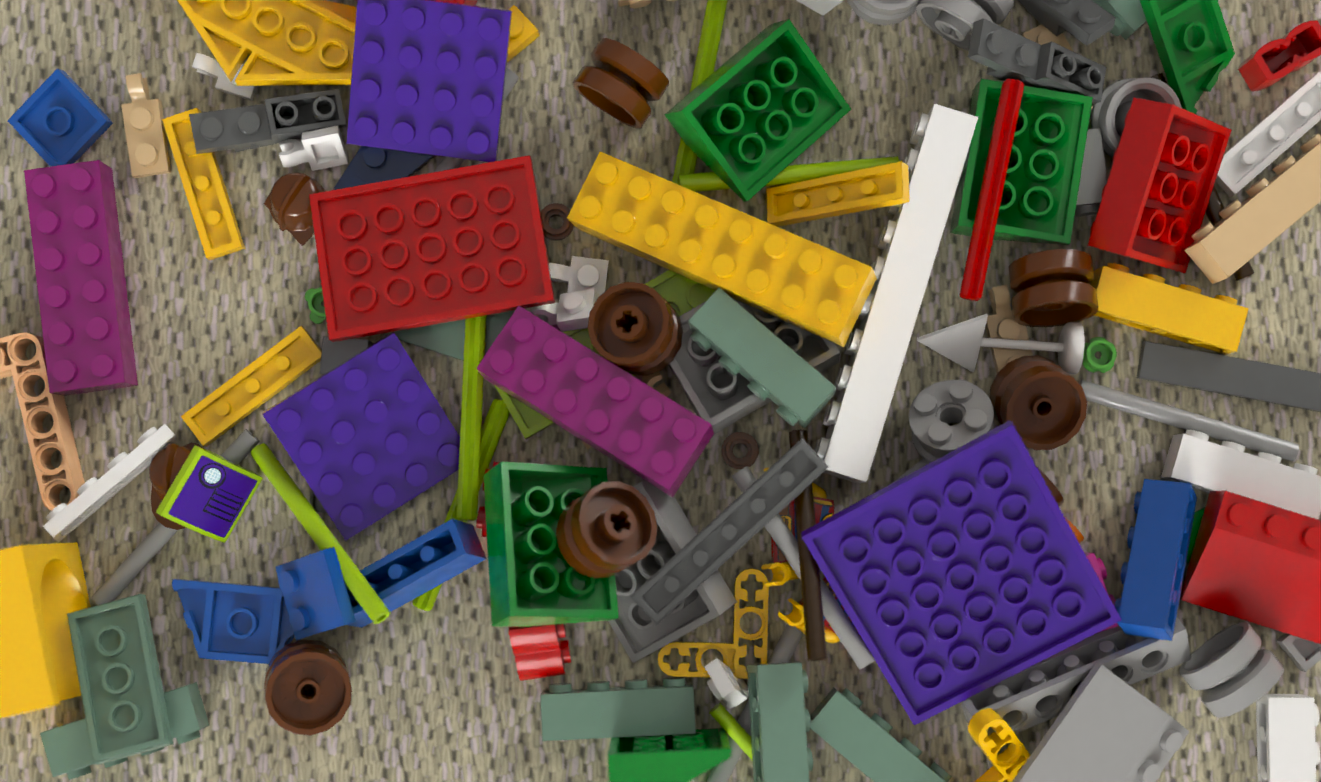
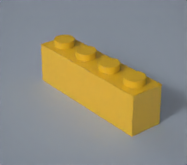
M1108 263L1107 266L1103 265L1094 271V280L1091 282V285L1096 288L1098 312L1093 316L1224 355L1237 352L1249 308L1237 305L1238 300L1224 295H1215L1214 298L1201 294L1202 290L1191 285L1180 284L1179 287L1165 284V278L1154 274H1143V277L1129 273L1130 269L1116 263Z

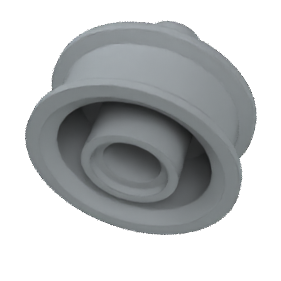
M1129 78L1118 80L1103 90L1101 102L1094 104L1092 109L1091 128H1101L1103 151L1107 155L1113 157L1119 145L1125 126V117L1130 110L1133 97L1173 104L1182 108L1176 93L1169 85L1155 78Z
M945 380L926 387L915 397L909 410V423L912 430L913 444L920 456L930 463L995 428L994 410L990 398L981 388L966 380ZM949 423H959L955 426L948 425Z

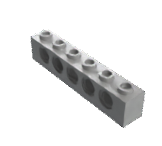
M1176 616L1172 641L1125 635L1119 625L1118 627L1095 634L962 701L961 705L966 721L969 724L970 719L975 713L985 708H991L1007 722L1015 734L1059 716L1096 662L1106 667L1128 685H1132L1191 660L1187 629ZM991 727L986 730L989 736L994 732Z

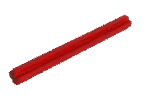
M1006 79L1001 88L959 294L961 298L969 301L980 300L983 293L1024 90V83L1020 80Z

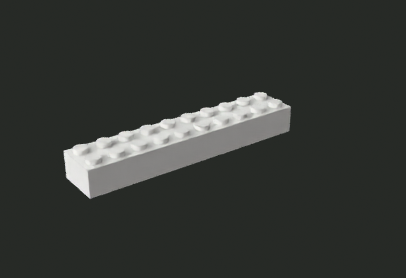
M934 104L929 113H922L919 122L915 123L909 142L915 145V149L911 148L908 157H905L903 161L908 165L910 202L892 205L888 209V213L893 214L894 217L882 229L877 248L882 249L883 252L881 257L877 256L876 261L871 265L877 279L858 317L861 320L859 329L855 328L854 332L850 333L844 354L851 356L848 365L844 364L843 368L839 369L834 383L839 394L837 401H832V404H828L822 425L829 426L825 438L821 437V439H818L814 448L815 453L828 465V468L823 473L857 484L867 482L978 120L976 116Z

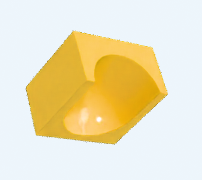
M78 542L18 545L0 550V719L60 704V701L81 696L67 617L68 613L91 607Z

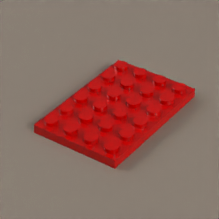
M530 155L309 194L328 336L332 342L516 310L518 306L525 309L555 303L533 162Z

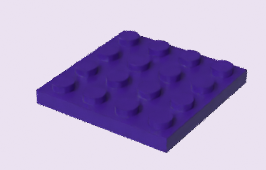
M357 0L346 144L483 162L497 161L512 11L436 0Z
M394 332L262 412V415L345 541L459 469L460 436Z

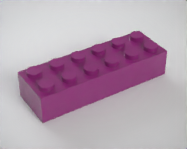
M100 160L24 170L49 393L68 396L138 386L112 168Z
M521 306L517 307L476 368L484 379L672 498L714 435L712 424Z

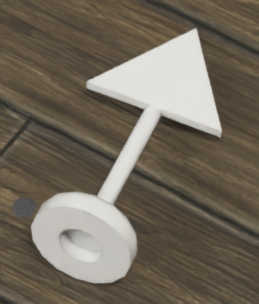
M988 314L917 337L918 342L971 372L975 371L980 347L1058 352L1059 366L1068 374L1074 375L1079 372L1084 355V329L1079 322L1066 323L1060 332L1058 342L984 338L983 334Z

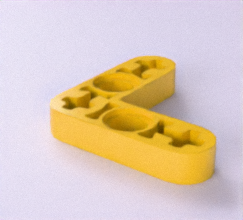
M748 568L739 572L735 579L734 598L737 603L734 604L733 643L673 641L659 650L657 660L662 672L673 677L711 678L701 664V657L706 650L716 649L722 654L723 663L730 667L736 678L748 679L745 665L739 664V658L746 657L747 645L739 646V638L750 641L762 638L761 646L753 644V654L756 658H760V664H767L769 587L764 585L765 582H768L765 574L758 569ZM749 574H754L756 581L762 582V589H756L754 597L755 602L763 601L762 608L755 606L739 608L740 600L748 602V592L746 589L741 588V581H747ZM747 612H754L761 618V627L752 634L745 633L740 628V618ZM672 648H677L681 656H691L689 648H698L695 656L697 671H689L690 662H681L678 664V669H670V663L664 662L663 657L664 655H670Z
M991 708L982 709L970 719L968 732L993 765L975 782H1012L1030 757V753L1007 722L995 710ZM989 727L994 731L990 736L986 731ZM1009 743L1008 747L1002 753L997 755L998 751L1005 744Z

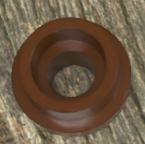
M553 203L545 206L540 211L544 237L558 241L565 239L572 233L574 225L567 219L571 211L567 206ZM553 216H560L563 219V225L558 229H554L549 225V221Z
M736 432L724 440L721 454L727 465L734 469H743L755 463L758 458L759 447L756 440L750 434ZM736 444L746 446L747 454L745 457L737 458L733 454V447Z

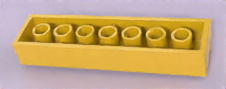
M601 151L567 217L577 229L713 290H717L720 287L731 298L842 347L845 346L877 279L871 266Z

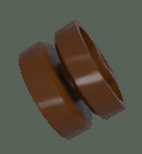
M601 38L591 53V59L595 66L582 67L573 81V87L591 104L623 124L636 129L642 128L651 114V107L647 101L660 100L669 86V80L659 68L633 49L615 40Z
M1075 249L1046 250L1025 255L1009 265L1010 288L1017 293L1012 298L1014 321L1018 324L1029 327L1064 326L1068 322H1080L1088 319L1098 312L1096 288L1089 284L1094 280L1092 256L1087 252Z
M624 282L610 287L597 298L590 311L588 321L591 344L598 353L631 375L647 376L661 371L674 360L682 344L683 327L680 316L655 289L643 283Z
M1040 355L1022 356L1009 362L997 373L990 387L989 398L993 405L994 418L1001 425L1011 420L1025 447L1033 450H1052L1066 444L1079 432L1086 418L1087 399L1083 387L1054 361Z
M620 481L603 482L569 503L559 516L556 536L559 550L571 567L580 574L592 578H606L645 558L655 544L658 528L655 512L647 498L635 487Z
M303 639L289 643L274 654L266 668L264 690L269 714L281 728L293 734L314 735L328 731L342 720L350 706L352 686L345 661L335 648L322 641ZM311 684L314 687L306 690L304 685Z

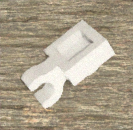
M196 53L192 67L197 69L196 72L217 78L215 85L217 90L253 100L257 86H237L235 82L247 59H245L234 79L230 82L216 59Z
M338 125L302 132V142L296 139L280 142L282 152L279 153V157L285 168L309 162L311 170L315 171L348 164L347 151Z
M572 256L571 267L549 263L551 280L568 283L567 293L595 288L600 296L605 292L609 260Z
M595 288L560 294L558 303L531 307L530 313L534 315L539 314L538 318L551 326L557 324L561 332L588 328L589 314L599 295Z
M718 658L704 666L711 677L707 681L710 690L719 701L723 700L727 708L736 707L749 697L748 686L744 679L736 678L730 667Z

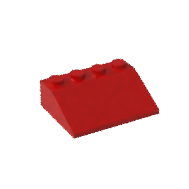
M1133 97L1130 110L1125 117V126L1119 145L1113 155V165L1108 181L1102 190V200L1096 219L1090 229V238L1087 246L1186 274L1191 258L1184 250L1195 241L1191 235L1201 227L1232 130L1173 104Z
M1210 491L1179 600L1321 644V520L1229 491Z

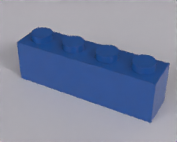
M1144 479L1142 492L1138 491L1135 495L1134 511L1137 514L1135 527L1131 526L1129 528L1127 537L1128 548L1131 549L1129 561L1124 562L1121 568V583L1124 585L1122 598H1117L1114 605L1122 619L1118 622V625L1125 635L1168 641L1173 639L1197 496L1191 483Z
M451 519L363 568L360 572L391 612L487 558L474 526ZM346 586L356 622L347 625L363 628L372 623V620Z

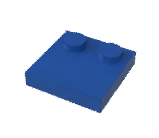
M58 68L7 120L50 167L75 163L113 124L64 70Z
M335 547L324 549L275 567L279 587L282 590L289 614V622L293 628L296 640L356 622Z

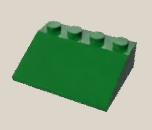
M786 19L766 27L664 115L685 144L744 202H747L844 117L851 108L790 19Z
M981 78L972 90L969 114L978 117L957 185L950 233L965 236L972 235L1003 82ZM1024 86L993 240L1070 245L1093 97Z
M500 462L483 476L492 626L532 627L615 620L619 618L615 574L606 578H592L580 574L566 562L559 550L556 536L558 519L565 507L590 489L603 482H608L607 468Z
M723 728L696 729V734L611 738L607 755L609 782H689L732 757L727 732Z

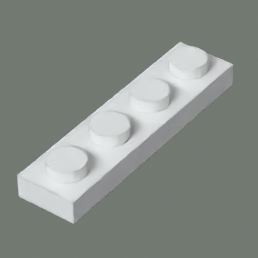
M1320 72L1311 77L1224 153L1216 182L1229 197L1237 194L1321 120Z
M166 424L158 430L155 427L147 430L137 440L140 444L129 454L122 452L117 455L107 466L110 470L98 480L92 477L77 490L79 496L70 504L61 503L46 516L48 522L43 525L44 529L59 543L150 466L152 459L159 451L166 448L168 444H175L177 442L175 434Z

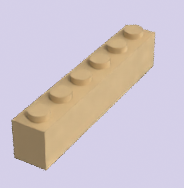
M1319 133L1312 136L1299 147L1303 153L1296 159L1290 155L1273 168L1276 175L1269 181L1263 177L1248 188L1246 193L1249 197L1242 203L1235 200L1218 214L1222 219L1213 226L1211 222H1208L1191 235L1195 241L1184 251L1212 285L1229 278L1321 201V136Z

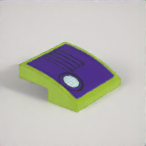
M194 445L156 513L195 532L226 543L263 478L251 470L229 462L218 454Z

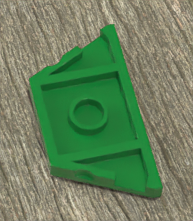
M1140 0L1168 84L1176 93L1182 109L1196 114L1198 110L1194 107L1203 92H1210L1218 81L1219 73L1227 67L1235 55L1218 0Z

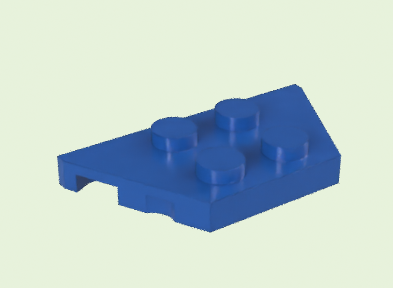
M172 579L173 590L178 592L185 611L182 614L187 627L193 632V643L201 659L269 664L274 654L291 643L295 637L280 587Z

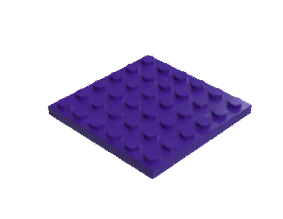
M1011 420L801 532L803 541L914 726L1122 620Z

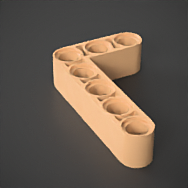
M27 332L0 338V379L13 376L41 499L44 506L52 511L61 504L59 494L63 487L67 486L71 492L70 501L66 504L68 505L79 496L77 490L85 483L65 398L62 395L49 393L43 337ZM34 342L36 353L32 359L28 360L26 349L30 343ZM42 378L45 382V389L41 395L37 396L34 392V385L38 379ZM48 414H51L54 424L50 431L45 432L42 422ZM56 450H59L62 455V462L55 469L51 464V457Z

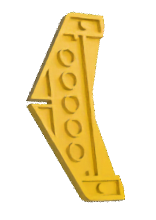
M177 0L230 82H232L246 57L250 54L235 79L237 86L351 85L357 7L326 0Z

